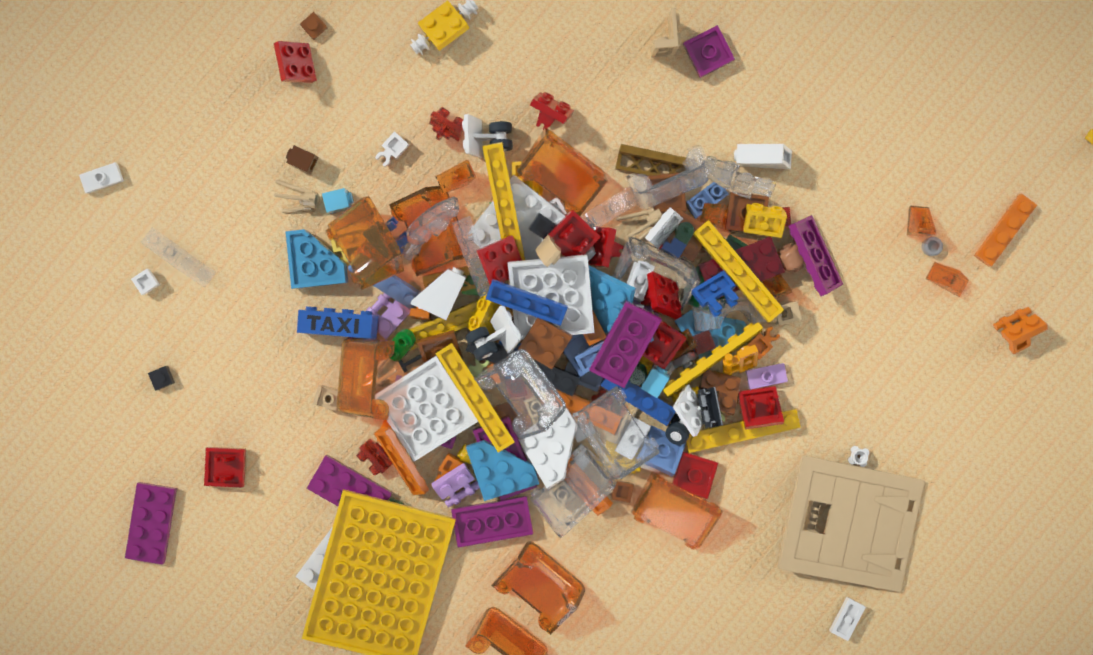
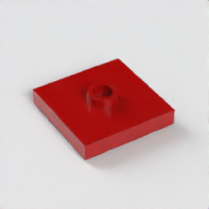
M683 452L670 488L708 499L718 462Z

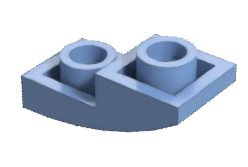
M717 179L688 200L686 207L696 219L729 194Z

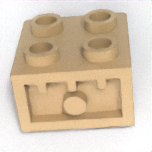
M671 8L667 18L669 37H659L657 40H654L651 48V58L674 56L676 50H679L681 33H677V28L680 25L679 13H676V8Z

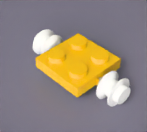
M447 0L420 20L417 24L426 35L424 37L418 34L416 41L411 39L412 44L410 46L414 52L423 55L422 50L425 48L430 50V42L440 51L470 29L463 17L470 20V14L474 13L477 15L476 10L478 7L473 0H466L464 5L458 3L459 10L457 11Z

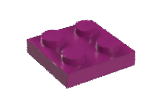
M718 25L683 42V46L700 78L735 60Z

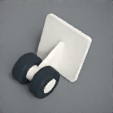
M464 114L462 128L465 132L463 148L466 154L483 158L482 146L483 141L491 140L490 144L502 142L504 151L513 149V142L507 139L506 135L512 132V123L505 121L492 122L489 124V132L491 134H482V120L472 115Z
M503 305L499 306L491 319V323L496 331L495 333L490 335L487 328L483 326L469 332L465 337L469 345H476L477 349L473 354L478 361L489 358L497 352L498 349L494 343L496 340H501L508 354L514 350L521 340L520 330L515 327L512 322L511 313Z
M689 385L684 386L673 408L676 414L673 416L671 424H669L665 432L667 439L676 445L686 443L690 433L693 437L697 436L703 425L701 411H705L706 408L700 407L697 395Z

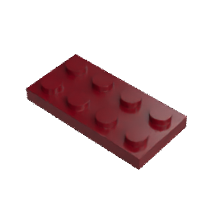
M771 236L734 250L760 281L785 272ZM714 259L698 265L704 282L724 271ZM735 284V289H733V292H736V291L740 290V289L736 286V284Z

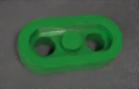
M403 329L396 334L386 348V353L391 360L400 361L406 356L416 343L414 333L408 329Z

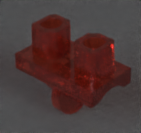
M441 107L437 112L433 111L431 113L429 124L433 126L432 130L437 133L436 139L438 141L442 137L447 140L452 137L459 141L463 132V119L456 117L453 122L448 120L450 112L444 107Z
M371 439L359 447L360 451L356 455L362 462L369 459L373 463L369 467V471L373 475L384 473L393 464L383 447L378 442L374 443Z

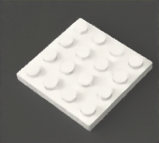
M513 174L510 178V184L525 260L540 259L535 249L544 239L530 231L528 227L538 213H541L555 224H558L565 215ZM494 201L491 202L466 234V237L480 248L501 239Z
M588 255L560 257L556 264H550L548 267L540 259L508 262L511 286L568 305L561 326L555 324L556 326L571 335L594 333ZM513 309L514 325L520 330L522 340L526 337L537 317Z
M437 355L372 396V399L413 461H416L478 422Z

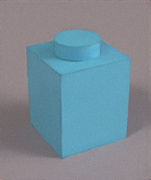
M345 188L322 193L327 213L333 214L352 209L351 204L354 203L353 196Z
M652 366L641 384V389L658 398L669 380L668 371L659 366Z

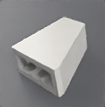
M737 144V150L734 151L736 164L743 167L791 169L792 150L784 144Z
M453 267V269L448 268L413 298L411 304L447 320L465 281L464 271Z

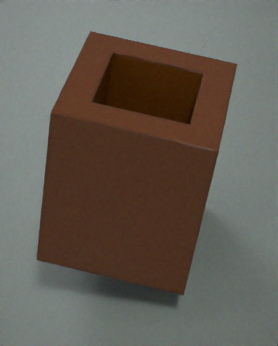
M294 145L287 152L286 163L308 174H312L319 157Z

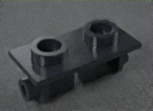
M716 388L698 390L699 405L706 408L705 411H701L705 428L723 425Z

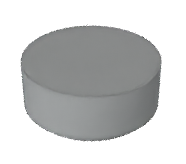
M937 237L926 238L922 243V251L927 256H936L943 249L942 241Z

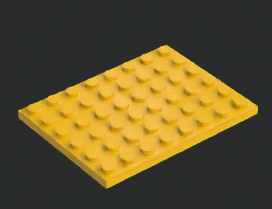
M343 489L301 639L365 655H417L456 519Z

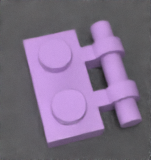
M384 293L380 294L376 303L372 307L369 306L366 311H372V315L379 316L377 332L387 339L408 317L410 309L396 300L393 303L390 302V296ZM383 305L387 306L388 309L380 316L377 313Z
M464 463L431 483L433 489L442 500L450 496L445 501L448 508L454 504H459L463 498L475 494V491L480 488L478 481L470 484L475 478ZM464 486L465 489L456 494V491Z

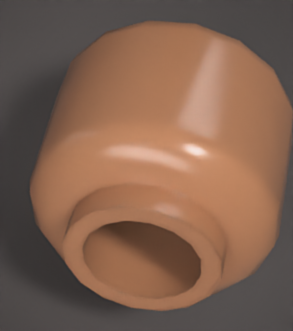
M788 243L778 250V256L785 271L798 272L804 267V259L798 252L797 244Z

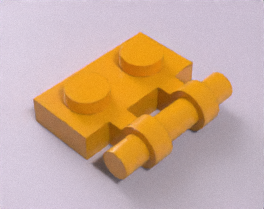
M744 346L737 351L735 356L729 353L726 354L723 358V372L731 375L737 371L742 373L757 367L758 350L756 346Z

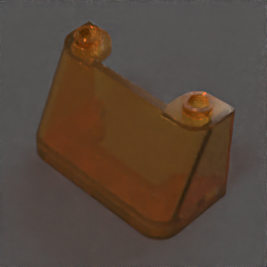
M547 128L539 135L517 169L518 176L525 182L534 180L563 201L565 205L564 210L567 213L574 210L579 216L582 215L608 182L606 173L599 166Z
M443 186L425 187L389 204L392 217L394 216L400 222L404 221L411 236L410 238L417 257L413 258L411 264L416 276L424 275L469 257L470 250L449 194Z
M369 196L358 200L327 225L328 229L325 231L329 240H334V242L339 244L352 268L353 273L350 274V277L354 284L359 285L361 290L404 271L400 248Z
M348 337L342 342L337 408L340 412L388 420V404L384 400L375 399L378 360H388L392 357L395 341Z
M652 471L631 513L635 515L634 519L643 524L646 521L685 541L684 545L695 550L696 547L700 548L724 510L719 505L713 502L709 503L706 499L694 495L667 479L665 481L659 474Z
M528 541L519 550L491 585L501 594H508L512 590L540 613L538 617L539 626L549 635L578 609L585 593V587L580 580L531 541Z
M490 607L485 610L469 631L465 644L469 650L476 654H482L489 646H492L502 655H548L547 646L541 640L496 607Z

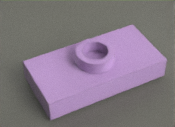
M784 363L746 370L749 389L788 382Z

